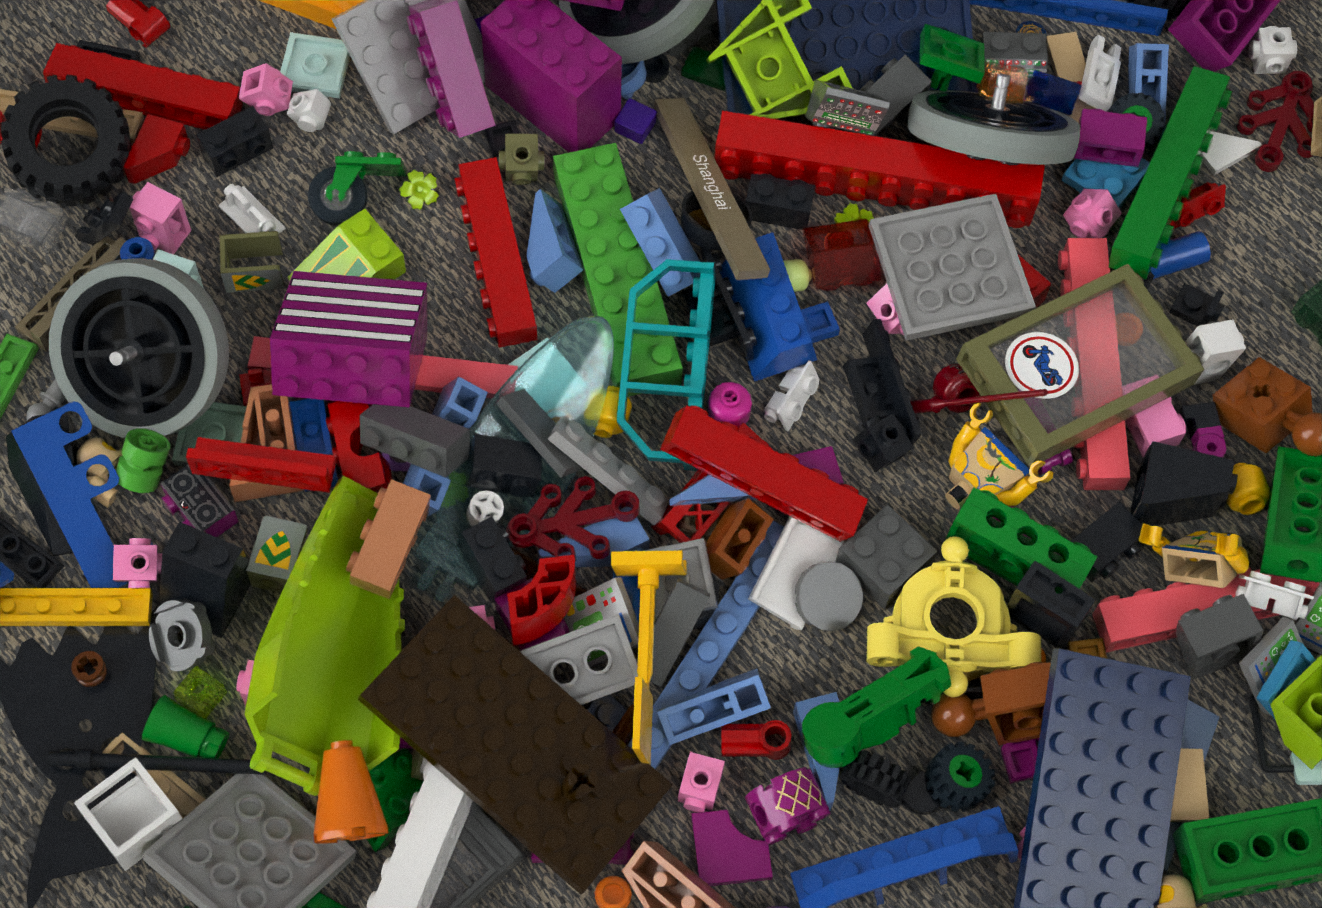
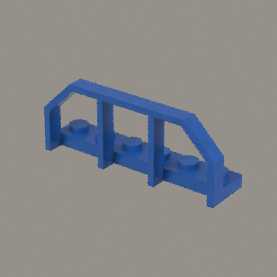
M998 806L791 872L790 875L801 908H830L843 900L873 891L878 906L884 904L882 892L884 887L936 871L941 886L947 884V867L978 857L1007 854L1010 863L1018 860L1019 850L1013 834L1007 830L1000 807Z

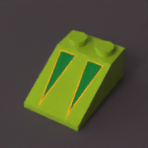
M363 209L338 225L294 271L395 280L406 272L404 254L369 212ZM293 272L287 277L289 281L291 280Z

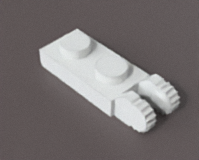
M1097 35L1091 42L1088 50L1078 99L1096 109L1107 112L1113 104L1121 65L1119 61L1121 47L1113 44L1107 53H1104L1105 38Z

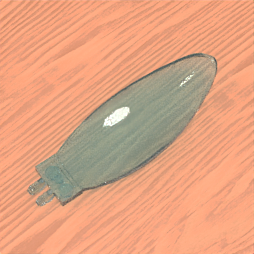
M600 316L583 317L569 323L545 342L514 372L485 407L470 430V445L475 434L530 443L497 406L501 396L521 389H525L555 424L566 415L572 421L579 423L591 437H594L606 399L613 363L614 339L608 321ZM542 457L541 481L533 498L526 496L516 497L508 493L492 491L499 495L504 505L503 514L497 525L502 524L507 529L508 523L514 516L522 513L528 514L540 498L542 488L548 484L559 486L563 495L577 472L561 478ZM467 460L448 476L451 482L439 511H437L435 524H433L415 550V556L429 564L420 577L417 588L425 591L431 585L438 570L447 575L436 591L435 599L440 602L446 599L456 581L472 591L479 584L457 545L461 532L472 527L467 521L466 512L473 496L480 492L477 488L466 487ZM549 493L546 498L553 499L557 494ZM549 508L542 519L546 517V515L552 510V508ZM522 530L519 532V535L528 534L530 531ZM511 542L508 543L510 548L514 546Z

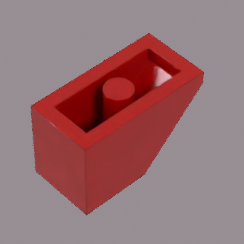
M147 114L123 166L129 183L136 184L177 166L181 156L185 157L190 148V138L187 136L184 124Z

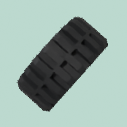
M57 75L48 76V82L41 85L38 80L30 83V91L25 94L20 90L14 96L16 104L14 106L8 105L4 113L6 122L1 123L0 133L2 136L1 145L3 153L16 181L22 188L27 187L30 195L37 199L43 196L46 198L47 203L57 205L58 201H65L67 207L77 206L76 200L85 199L86 204L96 201L94 195L100 192L103 196L107 195L112 191L111 184L113 182L119 183L123 178V166L129 155V150H131L129 127L119 102L113 101L111 93L104 87L98 90L96 82L86 78L83 83H80L75 75H66V80H58ZM60 117L80 118L95 128L98 135V145L95 151L80 163L68 166L55 165L41 158L36 150L35 139L42 127Z

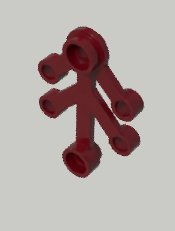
M1293 71L1283 78L1281 85L1264 91H1252L1247 98V106L1254 111L1262 110L1267 102L1285 98L1282 106L1255 115H1243L1237 123V130L1241 134L1251 135L1255 132L1256 128L1276 122L1268 143L1262 145L1255 156V164L1262 171L1273 172L1280 166L1283 160V152L1280 146L1288 127L1298 143L1297 153L1303 158L1313 157L1311 151L1305 150L1302 146L1309 145L1311 147L1312 138H1310L1295 111L1296 105L1299 103L1309 119L1306 122V127L1312 132L1314 102L1310 94L1313 90L1311 77L1303 71ZM1292 85H1297V86H1299L1301 89H1297V88L1293 87ZM1252 98H1258L1262 103H1255ZM1248 122L1252 125V128H1246L1242 123ZM1263 158H1269L1272 163L1265 161Z
M583 476L576 480L575 489L555 516L542 519L549 508L559 506L563 499L560 487L556 484H548L542 488L540 498L529 513L514 516L508 523L506 531L510 542L516 547L526 548L535 545L555 557L563 552H570L571 555H575L576 561L575 548L571 544H560L545 535L557 531L589 548L590 555L593 558L604 559L610 554L609 540L605 536H596L579 526L614 518L623 522H630L639 515V499L631 491H620L614 495L609 505L576 512L584 500H590L596 494L594 480ZM584 485L591 487L588 491L580 490ZM549 493L557 494L553 499L546 498ZM624 507L632 508V510L628 512L620 511ZM522 530L530 531L528 534L519 535V532ZM597 544L605 545V548L602 550L594 549Z

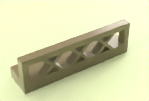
M106 236L96 243L15 326L16 331L47 352L49 350L51 321L59 303L58 301L53 306V301L58 296L64 295L69 289L66 287L69 284L71 286L80 273H88L105 263L121 260L120 249L126 241L119 237L115 242ZM106 246L109 247V249L97 260V255ZM35 319H40L31 330L28 329Z

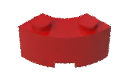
M575 555L540 558L538 571L533 580L522 589L507 593L513 646L531 642L554 629L566 616L576 592Z

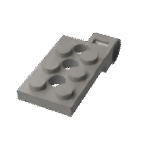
M619 614L520 651L581 705L635 685V677H638L637 662ZM594 650H602L608 656V664L601 671H594L588 666L587 658ZM563 662L572 665L575 672L574 678L567 684L559 683L554 677L555 667Z

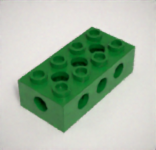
M1278 446L1271 484L1260 573L1321 583L1322 455L1309 456L1298 449ZM1308 502L1311 503L1312 506L1305 507L1301 506L1299 503ZM1297 527H1306V528H1308V529H1310V530H1308V531H1299V530H1297L1296 528H1297Z
M975 487L956 516L946 539L953 536L962 538L967 543L969 549L966 558L1018 586L1033 562L1037 561L1080 589L1098 557L1092 554L1091 550L1084 544L1067 540L1060 536L1058 530L1052 526L1041 525L1035 522L1022 509L1011 508L1000 502L993 493L987 490L980 491ZM1060 587L1055 588L1056 593L1061 594L1063 592Z
M1322 798L1183 823L1172 834L1184 877L1191 882L1194 890L1195 904L1322 881ZM1288 841H1290L1291 843H1293V845L1295 846L1296 850L1290 846V844L1288 843ZM1253 847L1257 848L1262 856L1258 855ZM1218 853L1226 858L1227 863L1220 859Z

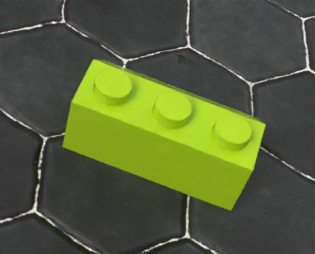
M1322 655L1270 704L1284 745L1311 770L1322 760Z

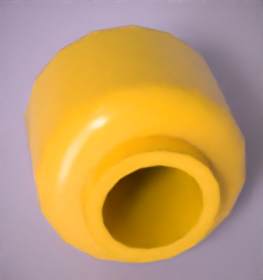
M602 386L601 389L593 391L590 395L584 420L593 429V434L598 437L611 438L612 435L624 432L617 424L620 391L618 387ZM628 397L625 417L627 423L632 409V403Z
M1246 463L1235 464L1233 474H1237V483L1234 493L1228 494L1227 504L1231 510L1240 512L1243 515L1255 514L1261 511L1270 499L1271 490L1260 467Z

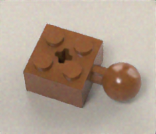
M1258 357L1212 395L1221 426L1264 453L1269 452L1292 433L1293 442L1299 451L1309 456L1322 455V413L1312 411L1311 387L1261 357Z
M1033 662L1026 665V667L1012 670L997 669L990 674L981 675L983 698L971 700L965 694L954 698L942 694L940 701L933 704L931 709L933 725L945 736L960 737L971 731L976 721L988 719L998 745L1039 738L1051 662Z

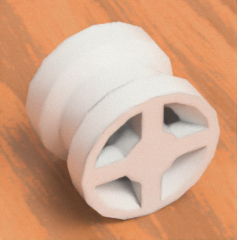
M492 491L478 492L473 496L467 508V521L471 526H474L493 517L496 524H498L504 510L503 501L499 495Z

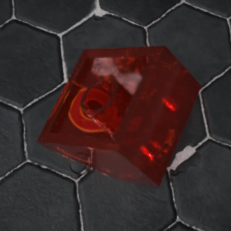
M867 219L803 228L809 267L816 290L832 291L840 286L851 284L865 286L871 284L872 281L881 280L880 260Z

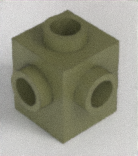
M505 134V151H499V170H505V181H512L515 185H528L531 181H537L538 170H544V151H538V134Z

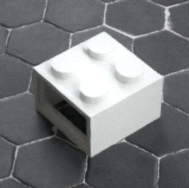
M136 757L74 802L82 816L124 871L140 861L145 850L182 820L179 811ZM136 772L137 776L89 810L88 804L130 773Z

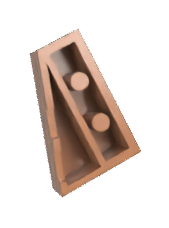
M272 384L251 387L242 425L243 432L240 443L297 450L289 397L272 395ZM232 479L229 484L234 502L303 491V489Z
M392 479L387 489L380 488L373 506L378 509L373 521L367 519L360 535V539L364 540L360 553L353 551L346 571L351 572L350 584L390 599L404 569L411 547L415 545L422 521L425 522L429 514L430 494Z
M643 841L622 869L624 876L644 908H735L658 842Z

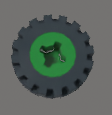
M1130 93L1122 96L1115 101L1108 111L1119 114L1134 113L1136 116L1147 117L1144 149L1153 145L1160 138L1165 127V114L1161 109V105L1153 97L1144 93Z
M957 742L955 745L950 743L942 748L927 766L928 770L925 773V779L930 781L926 784L928 790L934 791L931 797L934 800L939 798L941 800L940 806L946 808L948 805L951 806V811L957 812L960 809L962 812H967L971 808L974 809L991 793V789L995 785V780H992L995 776V769H989V766L992 764L989 758L985 760L982 757L985 753L981 749L978 752L975 751V745L969 743L964 747V742ZM956 772H961L964 775V777L962 775H958Z

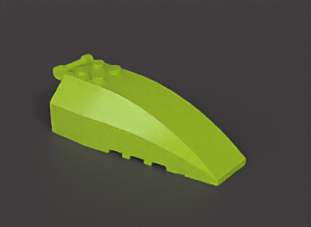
M342 476L337 481L289 575L255 654L244 713L257 744L256 751L250 761V768L260 773L267 771L303 787L304 792L313 796H317L319 793L323 752L331 749L330 743L352 740L353 746L361 747L369 771L399 750L400 736L363 705L358 698L402 651L401 633L405 630V620L400 618V602L404 599V589L399 587L398 580L390 599L350 584L351 572L346 571L353 551L360 553L364 540L360 539V535L367 519L373 521L378 509L373 506L378 493L345 476ZM272 751L309 767V773L272 758Z

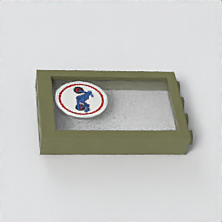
M1129 264L963 343L956 358L981 396L1047 389L1048 394L1046 396L985 402L1029 467L1036 461H1045L1194 385L1204 371L1198 355L1190 350L1182 339L1180 330L1172 325L1164 314L1161 304L1156 299H1153L1144 286L1141 276L1135 273Z

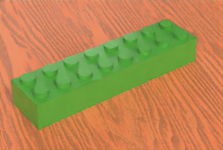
M612 143L553 156V175L564 214L584 269L581 274L612 384L620 388L629 291L653 269L620 210L632 203L633 199L617 145ZM657 282L637 298L636 323L670 325ZM634 333L629 382L681 385L683 367L674 337ZM628 392V397H629V396H633V395L642 394V393H630V392Z

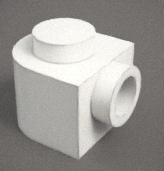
M318 89L294 93L286 115L297 123L300 129L306 132L321 130L324 127L331 102Z

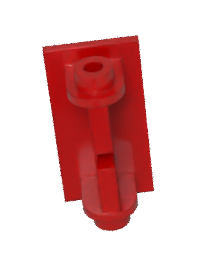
M1206 182L1202 186L1192 189L1188 200L1182 197L1180 202H1183L1184 206L1178 222L1172 220L1170 224L1174 226L1173 229L1180 226H1189L1194 220L1207 214L1214 215L1225 207L1226 185L1218 186L1216 183Z

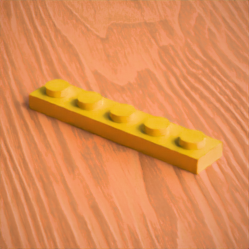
M0 588V626H150L153 592L151 588Z

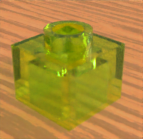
M194 666L173 692L174 697L180 704L205 719L227 694L222 683L198 666ZM199 684L204 685L202 692L193 693Z

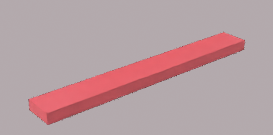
M254 336L248 361L249 370L262 368V370L271 369L270 338ZM423 355L414 390L441 393L445 385L457 377H461L488 392L486 398L500 399L501 396L515 392L518 366Z

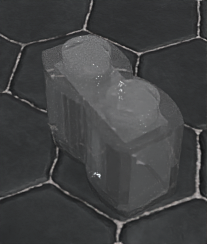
M6 188L0 196V236L49 255L68 225L63 209L52 201H37L29 192L23 189L13 190Z

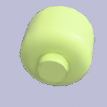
M801 259L784 260L783 262L794 292L804 291L812 278V272L808 265Z

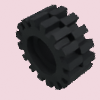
M863 750V752L859 751L855 760L845 766L840 776L841 782L847 785L846 787L849 790L856 791L855 794L864 796L870 801L873 800L880 806L884 804L888 808L900 806L911 782V776H908L907 771L901 770L902 767L898 764L893 765L891 760L887 758L884 760L876 753L871 755L866 750Z

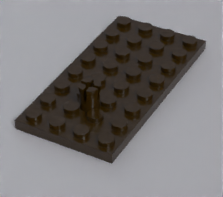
M455 595L358 698L372 713L580 895L587 890L673 785L649 763H641L635 752Z

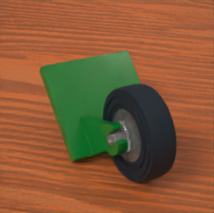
M344 152V156H335L336 166L322 170L313 178L308 190L309 205L321 221L338 226L365 209L368 195L363 179L366 175L407 176V169L402 159L396 158L394 153L380 152L377 153V157H364L362 152Z

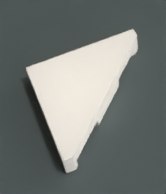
M1211 131L1210 134L1214 136L1208 153L1202 152L1200 156L1204 157L1203 163L1209 171L1216 175L1257 152L1262 144L1259 141Z

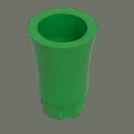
M164 694L148 717L143 730L142 740L174 749L191 757L220 758L230 733L215 726L214 722L184 708Z

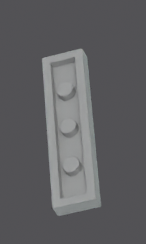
M566 415L556 423L548 438L552 444L614 494L620 491L635 493L640 504L639 514L652 525H655L663 517L669 499L665 497L659 488L645 481L632 466L623 463L612 454L605 444L599 443L586 433L579 423L572 421Z

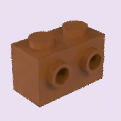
M749 498L728 506L706 542L711 572L721 580L735 575L739 576L746 570L751 556L765 539L766 532L774 520Z

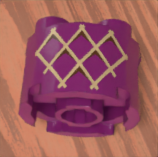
M807 767L795 769L770 780L771 784L765 790L761 784L745 796L746 802L767 845L782 841L787 837L786 833L796 829L797 834L809 831L817 826V821L831 815L829 806L810 767L809 769Z

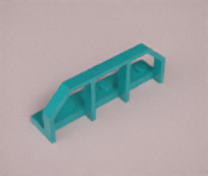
M666 259L629 291L617 424L648 461L683 463L684 470L697 471L698 469L666 452L651 451L625 420L628 392L689 397L688 406H698L704 409L716 279L713 262ZM669 271L700 273V277H694L693 297H698L697 310L691 309L690 327L635 322L637 298ZM634 333L694 338V342H688L686 360L687 362H692L691 374H685L684 386L629 382Z

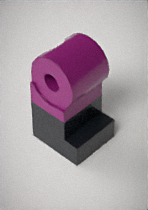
M1215 402L1182 406L1178 413L1181 414L1186 428H1188L1193 445L1192 451L1223 458L1226 453V443Z

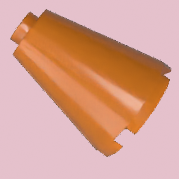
M352 740L330 743L331 749L323 752L313 834L315 844L338 843L341 840L356 841L388 834V825L361 747L353 746Z

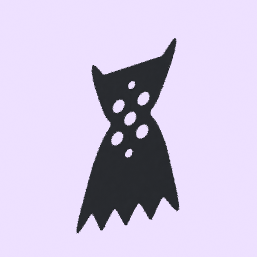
M157 607L151 613L150 624L155 623L156 617L159 614H154L157 610ZM67 626L53 655L48 654L33 638L22 642L12 665L8 666L0 659V701L17 738L31 760L56 785V792L51 798L43 818L31 864L27 887L28 908L35 906L47 884L52 879L118 863L101 839L96 837L95 831L84 817L77 821H69L63 815V807L68 801L79 799L92 790L86 788L82 782L86 771H77L76 767L63 770L58 766H48L47 757L49 751H60L64 748H71L76 752L78 749H94L95 753H102L103 742L110 737H118L121 733H124L141 747L143 730L152 706L156 658L149 642L150 626H143L136 636L125 626H105L96 645L86 640L73 626ZM85 651L98 653L107 667V675L104 681L94 687L81 685L71 670L74 658ZM91 663L83 666L88 675L95 672ZM84 719L92 722V728L87 733L79 730V723ZM123 741L124 750L121 754H138V751H135ZM99 768L104 772L105 779L119 770L115 768ZM130 773L88 804L89 810L137 775Z

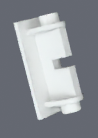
M229 184L225 188V200L218 206L245 233L277 231L279 234L286 229L244 186Z
M808 360L806 365L788 370L779 385L781 390L787 391V394L775 391L764 408L766 412L764 415L765 419L772 423H775L777 419L780 420L787 432L794 421L800 419L803 407L810 395L817 391L820 379L811 361Z
M1251 571L1249 577L1239 574V578L1246 580L1245 586L1239 585L1237 587L1235 597L1244 594L1250 606L1266 610L1269 598L1275 599L1272 613L1286 616L1293 620L1298 618L1305 619L1308 606L1303 604L1304 599H1314V596L1304 594L1305 586L1285 581L1283 587L1270 583L1272 576Z

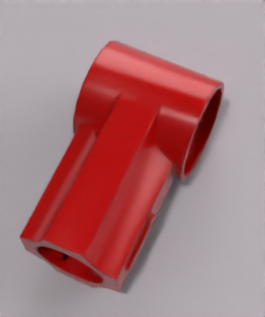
M109 0L106 5L107 11L128 28L136 41L140 39L144 43L142 46L145 48L170 29L169 21L160 10L154 6L148 8L139 0Z
M771 720L765 724H726L721 728L722 757L782 759L788 755L791 749V730L786 723L779 720ZM771 734H779L785 739V742L781 746L773 747L766 742V738Z

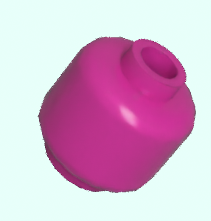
M721 383L710 393L707 406L708 416L719 422H729L736 427L742 423L746 424L751 413V395L745 387L738 383Z

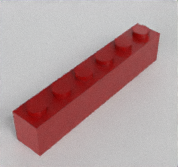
M56 43L43 71L45 83L48 82L47 77L57 75L58 80H66V75H75L80 83H83L87 78L96 82L98 90L103 87L108 90L112 95V100L118 101L122 109L143 112V115L146 116L150 114L204 130L241 112L243 107V101L239 99L241 87L235 86L232 83L218 82L195 74L189 75L173 71L167 67L151 66L137 60L114 57L107 53H97L81 49L75 45L68 46Z
M497 157L458 164L460 177L454 178L457 196H464L465 205H460L464 225L470 224L472 232L467 233V240L470 252H477L478 260L473 261L477 281L483 280L485 289L480 290L483 309L490 308L491 318H486L490 338L496 337L499 348L538 340L536 320Z
M686 405L675 413L660 450L839 542L854 536L868 501L867 498L858 494L859 491L856 488L830 480L829 475L822 470L809 469L799 464V459L791 454L778 453L772 450L766 441L756 437H747L740 433L735 425L725 421L719 422L709 417L708 412L698 406Z

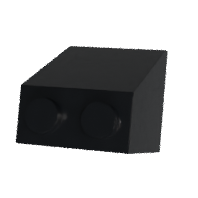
M1153 441L1138 467L1130 513L1142 525L1144 523L1150 526L1213 517L1219 507H1225L1228 494L1234 493L1237 483V474H1233L1234 460Z
M179 522L162 552L159 606L166 601L178 599L201 602L206 608L212 634L222 638L251 586L246 572L248 560L244 549Z

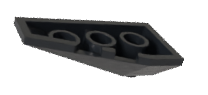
M65 412L59 420L60 428L66 433H75V425L69 413ZM43 415L32 416L30 419H28V420H27L26 422H24L22 425H24V424H26V423H28V422H30V421H33V420H35V419H37V418H39V417H41V416H43ZM11 432L6 436L9 468L53 556L73 553ZM77 440L63 446L73 467L77 465Z

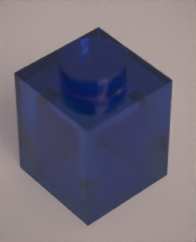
M1035 70L1028 82L1027 94L1024 100L1071 115L1082 85Z

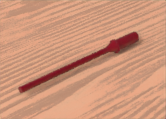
M1047 389L951 400H943L933 396L930 399L913 400L910 402L915 414L926 412L939 413L941 409L949 406L1046 396L1048 392Z

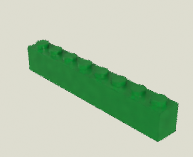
M1196 66L1193 67L1112 246L1108 268L1116 270L1129 264L1133 271L1143 279H1147L1152 267L1158 268L1163 255V250L1160 247L1162 244L1168 245L1174 228L1170 224L1172 220L1178 222L1184 203L1180 201L1182 197L1188 199L1194 183V180L1190 178L1192 174L1198 176L1204 159L1200 155L1202 152L1208 153L1214 136L1210 134L1211 130H1218L1223 116L1220 110L1221 108L1227 109L1233 92L1228 90L1230 76Z

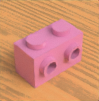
M149 182L146 183L141 191H137L133 195V201L129 209L139 236L149 240L154 250L160 248L165 252L175 254L191 232L182 200Z

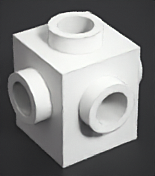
M1276 26L1259 28L1254 40H1251L1249 43V58L1253 61L1254 74L1286 73L1292 59H1295L1297 55V42L1292 40L1290 27L1278 28Z

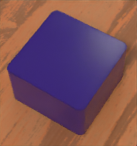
M629 98L614 121V131L639 144H643L656 123L657 111Z

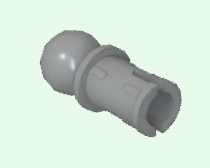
M56 379L46 392H40L39 396L43 399L42 403H34L30 406L26 419L28 420L32 416L47 414L53 411L54 408L58 409L63 406L62 404L66 398Z

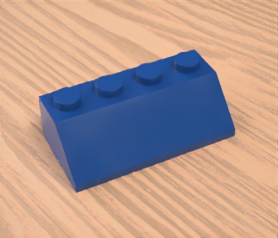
M773 232L755 238L770 268L768 278L736 280L727 260L721 264L722 271H720L722 278H729L734 292L731 298L734 303L740 302L745 315V320L742 322L745 328L749 326L752 328L757 341V345L753 346L754 359L747 361L754 382L802 366L808 360L811 362L817 360L810 335Z

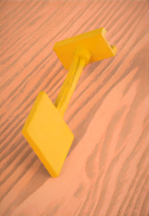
M682 550L611 552V566L616 576H638V588L640 589L638 677H635L632 749L641 763H649L650 765L653 695L649 690V684L653 674L656 589L659 588V576L686 575L687 561L683 560Z

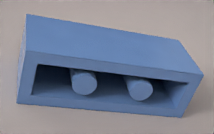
M660 188L620 209L653 270L666 259L700 262ZM669 271L659 282L669 297L693 284L694 277H700V273Z

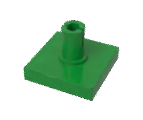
M924 24L920 34L919 64L935 69L930 78L932 81L931 87L937 89L940 83L939 90L947 91L953 75L980 84L985 74L984 43Z

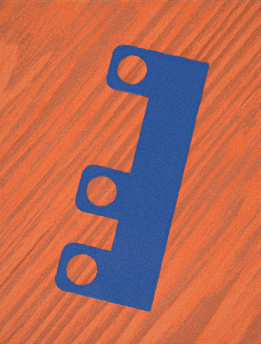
M70 402L11 430L90 587L119 588L128 582L113 581L114 545L90 500L117 486L119 477L110 459L103 454L73 467L63 446L89 434L92 430V424L83 406L79 402ZM74 411L81 416L82 426L79 431L66 433L60 428L59 420L65 412ZM101 464L108 469L109 479L107 483L102 486H93L88 482L86 473L92 465Z

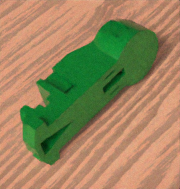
M918 646L910 651L911 659L841 702H827L812 708L802 722L805 747L810 756L820 765L828 768L844 767L855 760L859 751L883 744L899 734V728L907 723L911 726L916 723L915 709L921 705L920 701L922 699L926 701L931 700L936 704L940 701L941 693L951 687L947 663H944L935 652Z

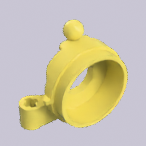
M957 536L949 537L941 546L942 556L946 561L932 563L931 566L917 572L906 582L896 600L892 616L884 617L883 623H873L867 627L866 661L868 664L878 667L900 666L911 659L910 651L918 646L933 651L944 663H947L951 687L943 692L946 696L952 698L959 697L966 692L968 681L979 678L987 672L997 669L1012 670L1026 667V665L1033 662H1041V636L1033 632H1017V626L1010 622L1009 610L1004 601L1001 588L992 578L978 570L976 565L964 562L969 552L968 545L962 538ZM954 597L968 603L974 610L977 619L976 629L973 633L961 639L947 638L938 633L931 624L930 610L936 602L943 598Z

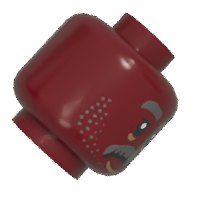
M950 364L942 368L933 381L932 389L934 396L943 400L981 396L960 364ZM974 404L949 406L946 408L955 413H965Z

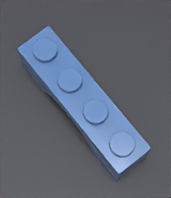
M457 377L443 387L432 415L470 429L477 420L488 392L461 377ZM410 464L402 484L431 495L428 514L430 516L439 511L451 480L448 476L443 477Z

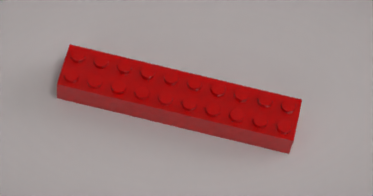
M723 110L715 146V160L724 178L728 180H735L738 177L750 179L752 173L758 175L770 174L780 179L791 181L803 180L808 184L815 185V192L819 195L830 196L834 193L846 195L848 199L853 201L870 199L878 201L883 206L892 207L899 204L910 206L912 210L997 194L1007 225L1012 228L1030 227L1040 201L1045 165L1019 163L1018 165H1008L991 159L976 160L967 157L966 154L937 146Z

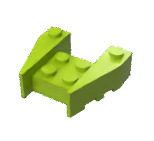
M762 0L706 59L707 63L710 64L723 56L726 57L753 110V113L750 115L776 120L806 115L815 80H812L784 24L809 12L812 7L808 0ZM842 66L816 79L852 88Z

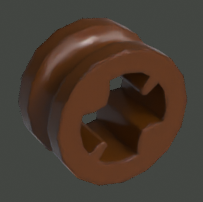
M94 651L82 652L72 662L71 670L73 675L85 687L99 685L107 675L105 662ZM88 663H91L95 670L91 675H88L83 667Z

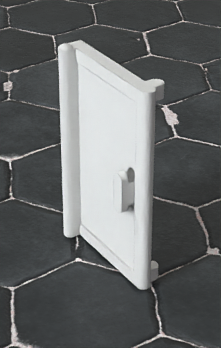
M790 516L748 600L790 624L791 628L802 630L805 622L798 614L795 605L797 603L795 594L796 583L801 574L810 566L823 562H836L838 550L845 542H839Z

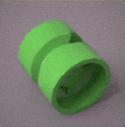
M136 428L130 430L126 434L122 447V456L119 457L115 470L119 477L118 484L127 490L137 493L154 492L158 488L163 472L162 466L166 463L170 450L168 439L162 434L148 429Z

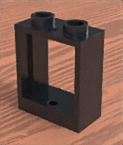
M1034 561L1016 587L1007 608L1010 618L1033 633L1039 634L1042 639L1054 647L1065 649L1096 599L1042 564ZM1060 587L1063 592L1058 594L1055 592V588Z

